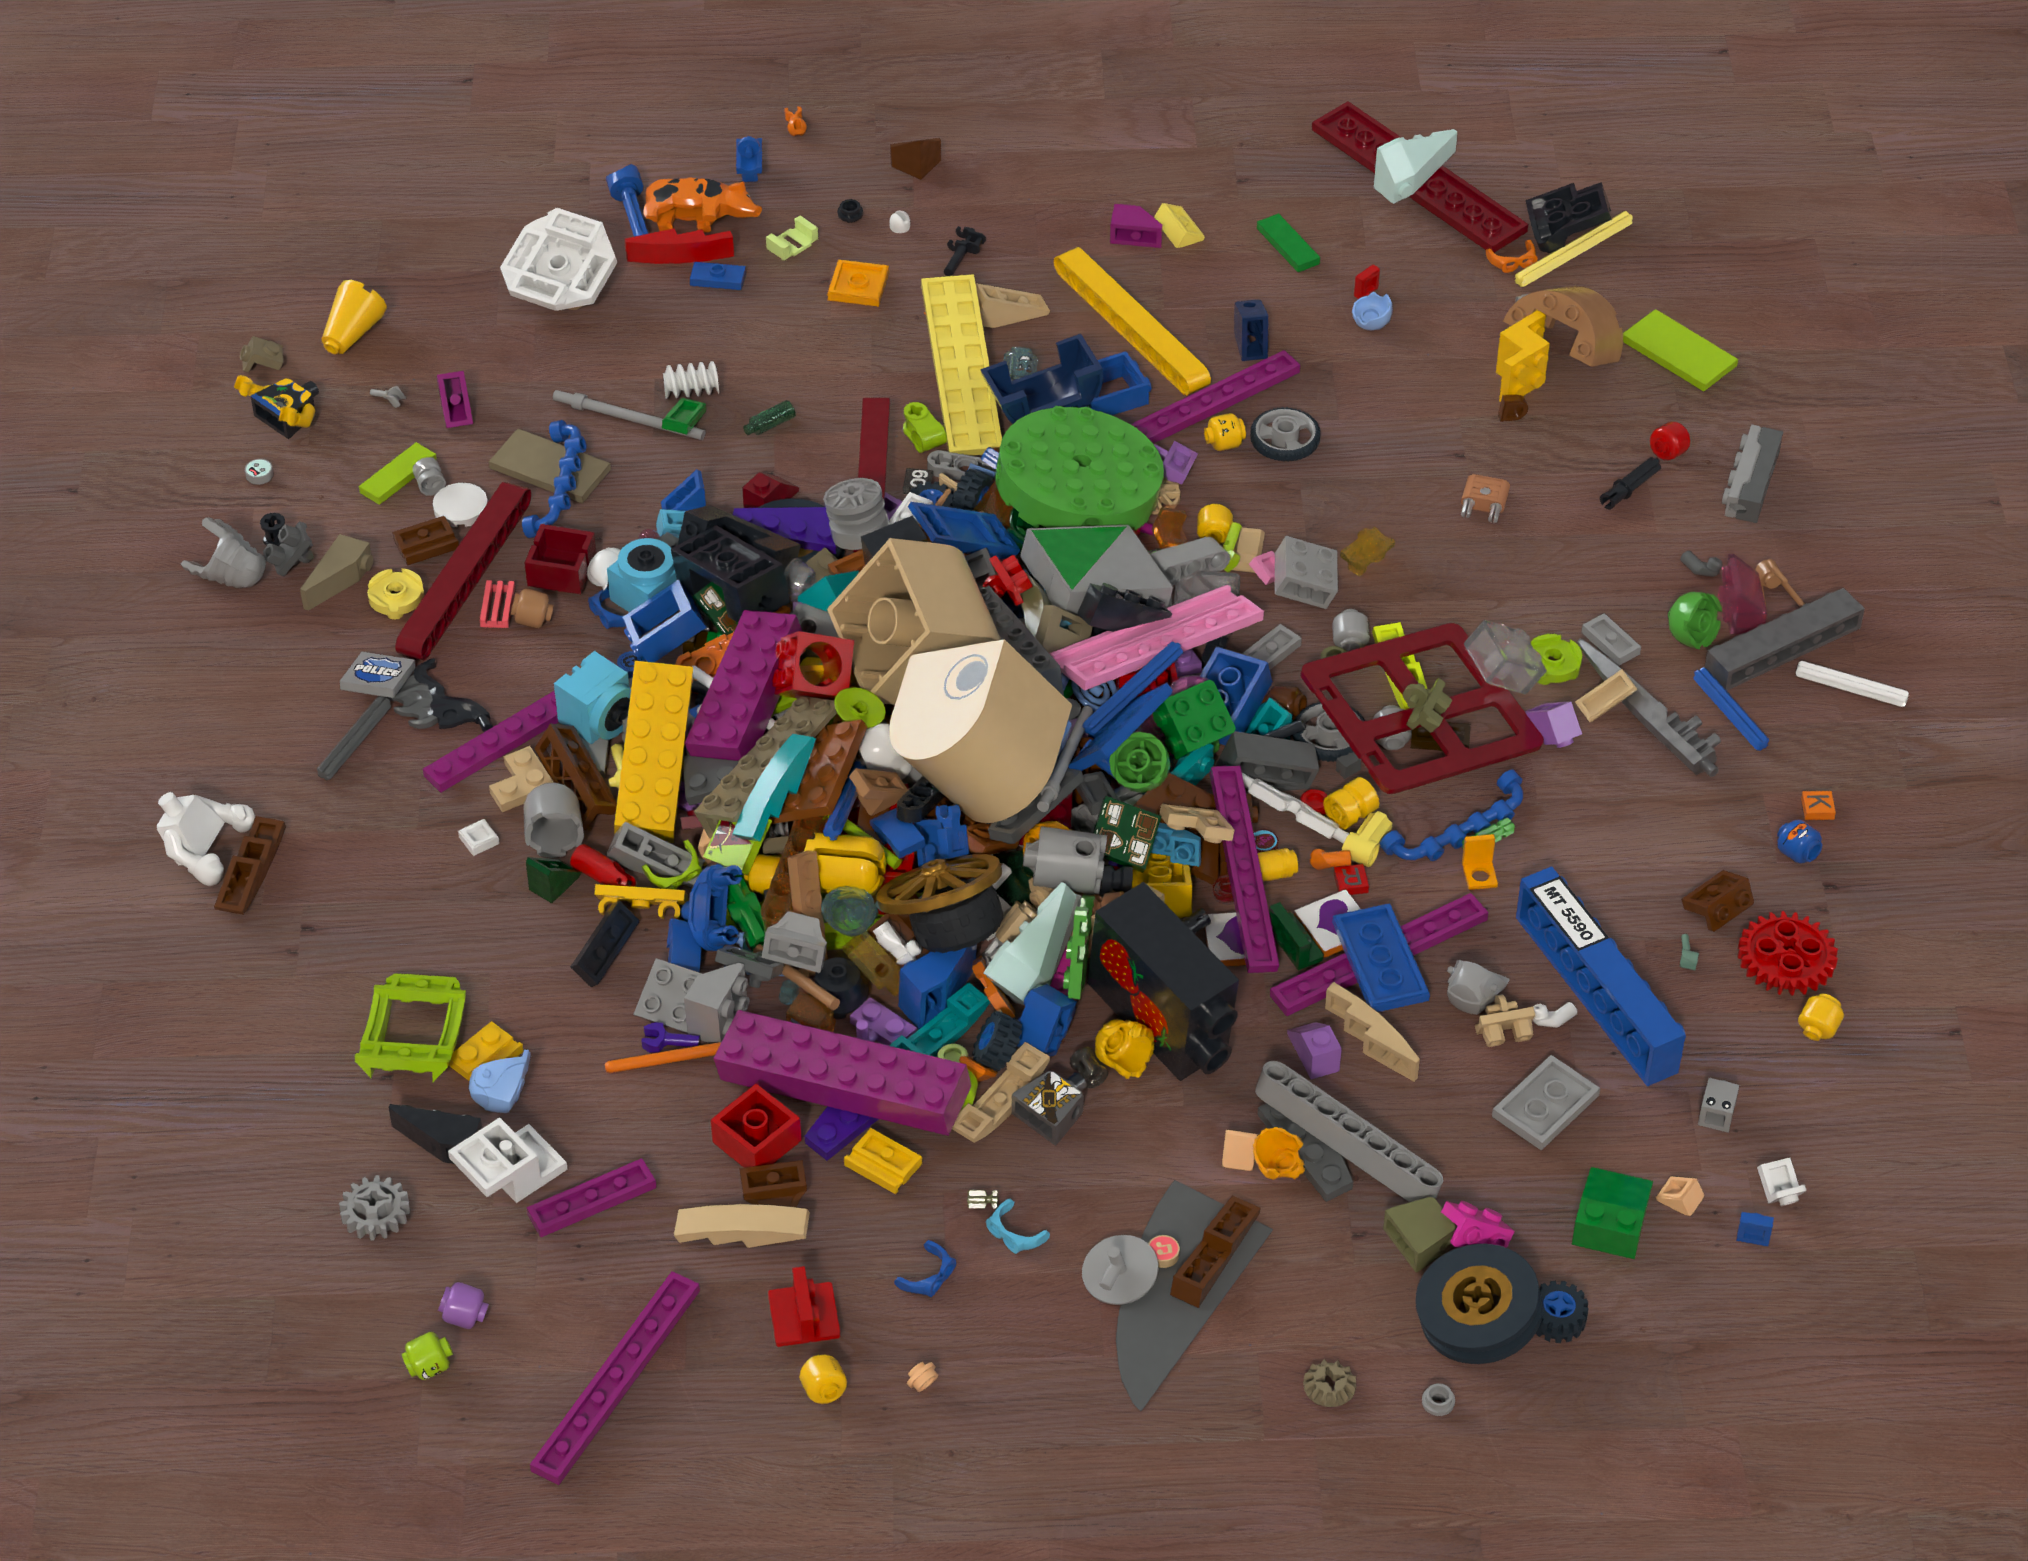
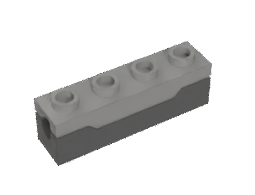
M1751 424L1748 435L1743 434L1739 448L1743 452H1737L1734 468H1737V470H1731L1728 480V486H1731V488H1725L1722 498V504L1726 505L1725 516L1753 523L1758 522L1780 453L1783 431L1766 427L1761 428Z

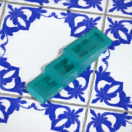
M792 734L786 740L757 780L742 809L732 833L740 839L761 842L769 817L779 818L787 793L797 794L816 738Z

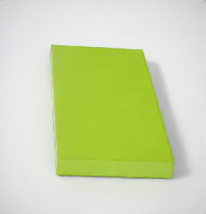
M1656 309L1623 333V342L1703 392L1738 365L1736 357Z

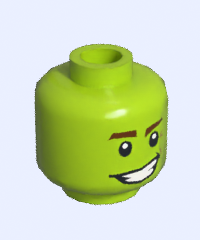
M428 1332L407 1342L405 1345L406 1352L402 1353V1358L412 1377L417 1375L419 1379L427 1380L449 1368L450 1362L448 1357L453 1355V1351L446 1337L439 1339L436 1333Z

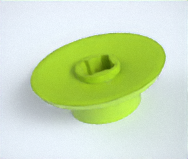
M846 688L840 691L834 700L836 712L843 722L862 719L867 728H871L880 724L885 718L886 711L883 702L874 693L866 689Z

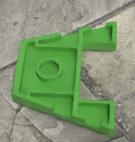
M1082 896L1081 905L1076 907L1074 913L1073 936H1070V940L1067 943L1066 959H1071L1070 967L1067 966V971L1064 974L1063 989L1068 990V998L1081 999L1085 988L1089 936L1092 928L1091 916L1095 896Z

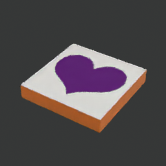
M1345 889L1294 910V916L1324 954V958L1344 950L1332 923L1333 915L1361 909Z
M1236 912L1208 914L1211 924L1204 927L1207 947L1225 966L1246 965Z

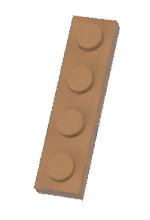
M804 851L788 857L793 912L818 918L822 936L826 941L817 852ZM827 948L824 961L828 960ZM799 968V971L806 977L815 974L814 971Z

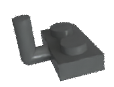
M731 945L718 949L715 962L724 964V967L736 963L744 964L745 971L751 973L748 985L755 988H760L761 981H770V979L781 975L784 963L761 958L762 951L753 953Z

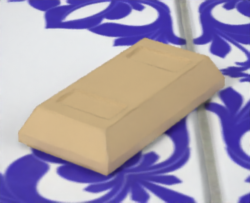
M1241 528L1234 548V552L1240 556V560L1233 569L1234 571L1255 573L1249 563L1254 557L1262 555L1265 536L1263 530Z
M1621 669L1575 701V703L1588 721L1593 722L1635 693L1637 688L1623 669Z

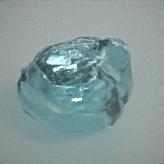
M849 886L839 887L829 892L821 903V912L827 923L834 930L850 937L866 932L876 918L874 899L864 889Z

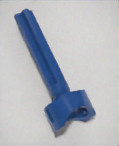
M630 164L607 175L606 182L611 197L617 201H623L635 237L649 234L637 198L643 191V182L638 168Z

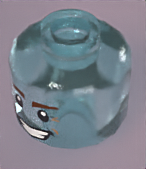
M1011 347V351H1007L1004 354L1003 361L1007 362L1011 381L1037 372L1038 357L1032 353V349Z

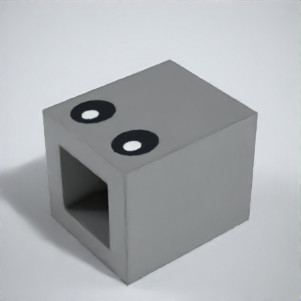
M1709 1078L1698 1125L1729 1133L1740 1085L1725 1080Z

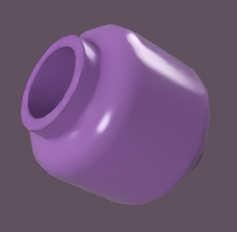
M457 1282L451 1288L446 1287L438 1311L443 1312L442 1319L445 1322L465 1329H471L476 1321L483 1322L489 1304L483 1302L484 1292L481 1289Z

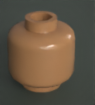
M523 589L520 594L515 593L510 615L514 616L517 624L538 629L541 628L544 620L550 622L554 605L548 604L549 597L546 593Z

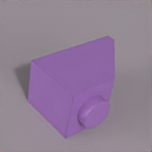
M1572 702L1544 703L1525 711L1542 734L1545 745L1556 744L1557 748L1565 747L1574 743L1572 738L1582 734Z
M1314 1022L1287 1030V1035L1310 1079L1339 1072L1341 1046L1330 1025Z

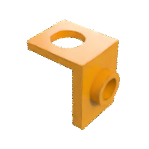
M1494 834L1465 837L1462 866L1469 890L1498 887L1492 863L1495 845ZM1476 871H1484L1489 875V878L1486 881H1477L1472 877V874Z

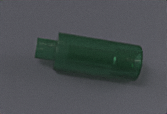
M785 400L750 417L749 423L743 426L746 435L752 433L760 435L796 416L795 409L790 401Z

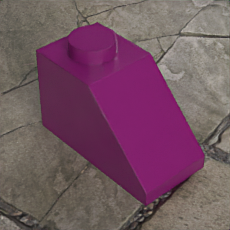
M1114 204L1110 224V244L1161 248L1163 225L1141 206Z
M464 371L437 375L436 380L446 428L473 424Z

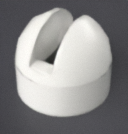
M901 210L893 213L890 217V229L895 233L907 232L910 229L909 215Z

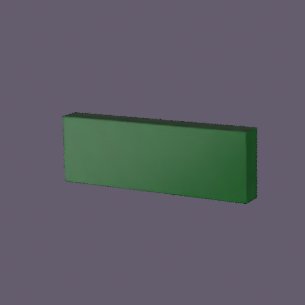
M1279 213L1257 221V230L1297 272L1320 264V256Z

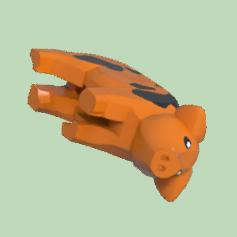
M689 177L683 179H660L650 184L646 189L647 203L644 206L643 213L646 219L657 223L659 231L673 229V222L677 218L684 221L696 220L698 230L703 229V232H710L712 223L724 215H731L736 218L758 217L761 214L762 207L756 205L751 200L744 182H737L728 186L716 180Z

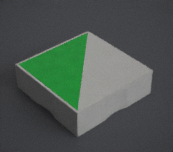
M1129 525L1027 529L1020 557L1033 577L1043 586L1052 605L1077 615L1090 583L1099 586L1107 583L1116 587L1120 592L1125 593L1128 589L1137 592L1145 599H1148L1149 596L1159 598L1165 602L1164 606L1168 608L1173 587Z

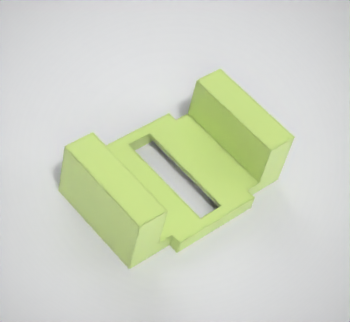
M798 216L795 218L794 229L790 228L777 237L772 233L766 236V247L782 260H786L792 255H798L809 248L811 243L818 240V227L802 216ZM788 235L790 238L801 244L802 247L797 248L789 241L784 239V237Z

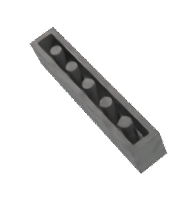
M1844 588L1828 593L1812 603H1806L1799 609L1788 614H1782L1779 618L1766 624H1761L1747 633L1739 634L1721 645L1713 646L1707 652L1705 668L1727 691L1860 629L1865 608Z

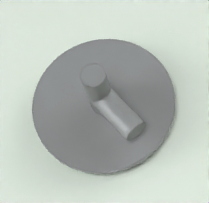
M1131 1235L1112 1236L1096 1244L1087 1254L1082 1267L1083 1282L1088 1292L1103 1303L1112 1305L1128 1304L1143 1297L1153 1287L1159 1271L1158 1259L1152 1247L1144 1240Z

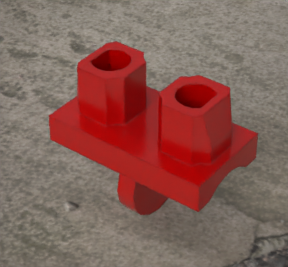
M996 555L991 557L989 561L997 575L988 576L983 583V587L990 586L1000 598L1007 591L1016 606L1023 603L1020 594L1032 588L1033 585L1025 571L1021 568L1015 555L1000 562Z

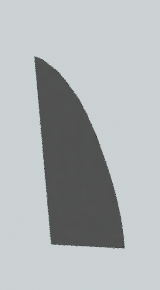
M1176 1180L1173 1181L1155 1208L1141 1239L1149 1243L1152 1238L1159 1235L1173 1237L1180 1247L1179 1259L1171 1267H1159L1158 1276L1153 1287L1140 1299L1120 1305L1116 1346L1121 1380L1132 1403L1140 1411L1146 1406L1273 1231L1272 1228L1255 1220L1199 1308L1171 1296L1173 1276L1203 1239L1204 1230L1224 1207V1204Z

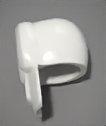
M880 723L874 727L867 728L859 747L862 758L856 761H861V764L866 765L868 770L896 772L901 780L904 779L911 772L913 766L893 748L889 736L890 724Z

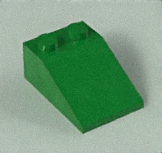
M1591 1167L1575 1221L1572 1245L1635 1259L1653 1181Z

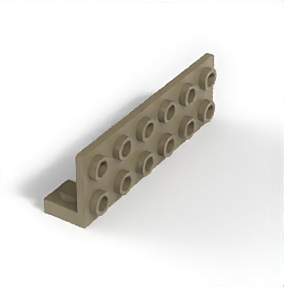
M800 696V698L792 703L787 712L775 721L774 726L757 740L756 745L747 755L739 760L735 768L721 779L720 784L709 795L704 797L694 813L709 838H712L719 820L738 821L757 780L776 752L792 734L815 737L837 714L834 700Z

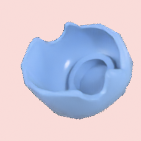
M1376 292L1359 298L1354 303L1352 309V316L1356 324L1365 330L1382 329L1389 323L1392 316L1393 307L1391 299L1387 294L1382 297Z

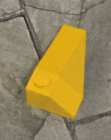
M1150 853L1146 869L1143 873L1133 869L1132 888L1145 882V884L1164 894V903L1179 919L1192 914V881L1189 865L1170 862V856Z

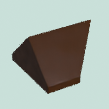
M933 138L890 144L891 167L921 180L941 161V139Z

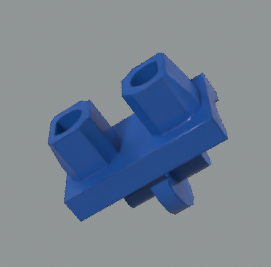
M747 136L742 139H736L737 174H742L743 182L758 181V174L762 173V138L755 139Z

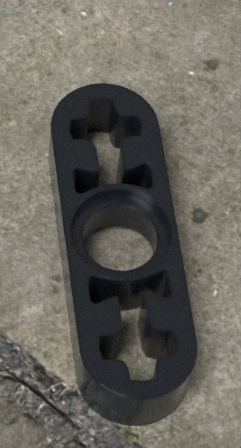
M922 776L897 801L896 817L898 820L906 823L920 822L945 795Z

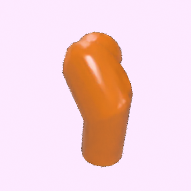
M1315 849L1310 854V864L1317 870L1351 865L1350 850L1325 852L1322 849Z

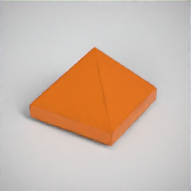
M961 1056L959 1062L966 1064L967 1069L975 1075L977 1082L994 1078L997 1075L996 1071L974 1061L973 1057Z

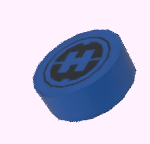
M629 651L619 656L617 666L628 672V678L633 677L635 661H646L644 657L639 659L633 651Z

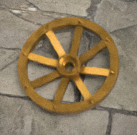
M987 854L936 859L894 878L878 891L876 898L880 910L888 914L927 913L930 910L972 898L974 895L984 891L999 880L1002 875V868L997 857ZM955 876L977 878L966 884ZM924 886L925 889L921 899L908 900ZM947 886L953 888L951 891L934 895L938 889ZM901 893V894H900L899 896H897L895 899H892L895 895Z

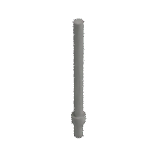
M555 390L553 393V400L569 404L574 409L581 411L588 409L662 429L663 419L588 399L587 395L580 393L570 394ZM693 427L687 435L662 429L698 440H703L705 437V430Z
M1090 706L1082 708L1050 779L1040 792L1041 798L1037 808L1042 812L1048 811L1052 801L1056 800L1060 793V783L1085 732L1082 726L1083 722L1093 714V709Z

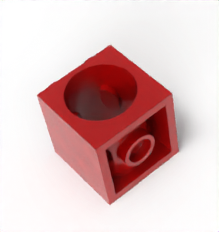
M801 631L781 637V641H778L775 651L776 658H779L778 668L774 671L772 678L775 695L797 699L800 696L835 700L836 695L840 691L849 688L854 640ZM806 649L815 652L823 664V678L816 685L810 684L800 671V656Z

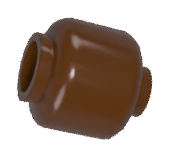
M1273 686L1262 701L1263 704L1267 702L1269 697L1273 698L1292 714V722L1300 714V711L1307 707L1306 696L1302 694L1299 688L1293 686Z

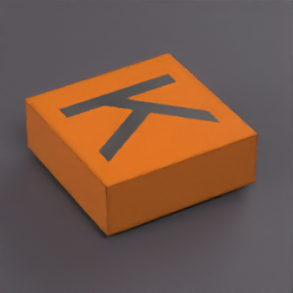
M1802 791L1801 801L1805 820L1835 819L1836 811L1832 791Z

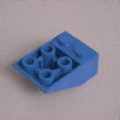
M977 944L947 953L929 952L916 961L906 963L900 969L898 1007L918 1030L946 1009L947 999L966 984L973 973L972 963L976 959Z

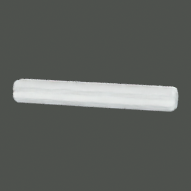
M1800 661L1796 669V676L1899 707H1904L1908 700L1909 692L1806 661Z

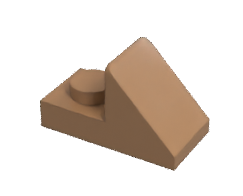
M855 768L849 776L856 787L858 799L870 816L897 804V801L908 791L896 772Z

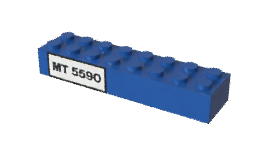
M1552 866L1522 878L1516 919L1646 1086H1650L1678 1074L1686 1038L1685 1030L1680 1023H1676L1671 1017L1666 1005L1659 1001L1652 993L1648 982L1640 978L1634 970L1632 962L1627 958L1625 959L1618 950L1615 941L1602 930L1597 918L1591 916L1581 898L1575 896L1568 887L1565 878L1559 876Z

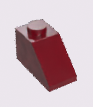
M758 472L742 487L744 508H758L772 501L791 499L799 492V487L778 476Z

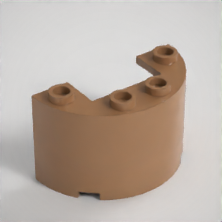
M1567 286L1530 293L1519 299L1509 309L1503 322L1512 326L1538 310L1546 315V328H1553L1555 321L1558 320L1579 331L1569 356L1591 367L1618 362L1621 357L1623 332L1622 327L1619 328L1615 316L1617 313L1602 295L1586 287Z

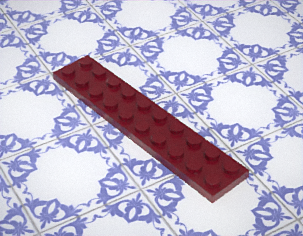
M1349 101L1312 122V131L1374 174L1377 148L1396 138H1401ZM1443 165L1414 194L1409 196V198L1485 250L1491 249L1494 253L1528 232V223Z

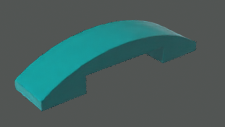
M967 983L947 999L946 1009L908 1039L901 1035L889 1046L937 1057L939 1050L943 1046L954 1044L970 1029L989 1006L990 1001L987 996L972 984Z

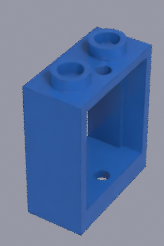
M1126 351L1098 360L1103 368V383L1123 377L1129 388L1101 397L1098 396V398L1094 397L1088 406L1089 408L1109 415H1115L1149 404V392L1152 390L1151 383L1148 377H1144L1140 372L1138 363L1132 360Z
M679 579L623 616L627 626L624 632L632 643L630 644L631 649L639 659L644 657L647 662L653 663L706 628L694 598ZM680 610L679 613H677L676 615L662 623L660 626H658L645 636H642L643 634L651 630L653 627H655L656 625H658L659 623H661L662 621H664L665 619H667L668 617H670L671 615Z

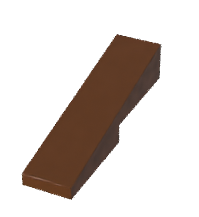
M1232 1195L1204 1230L1203 1239L1173 1276L1170 1295L1199 1308L1259 1216L1261 1208Z

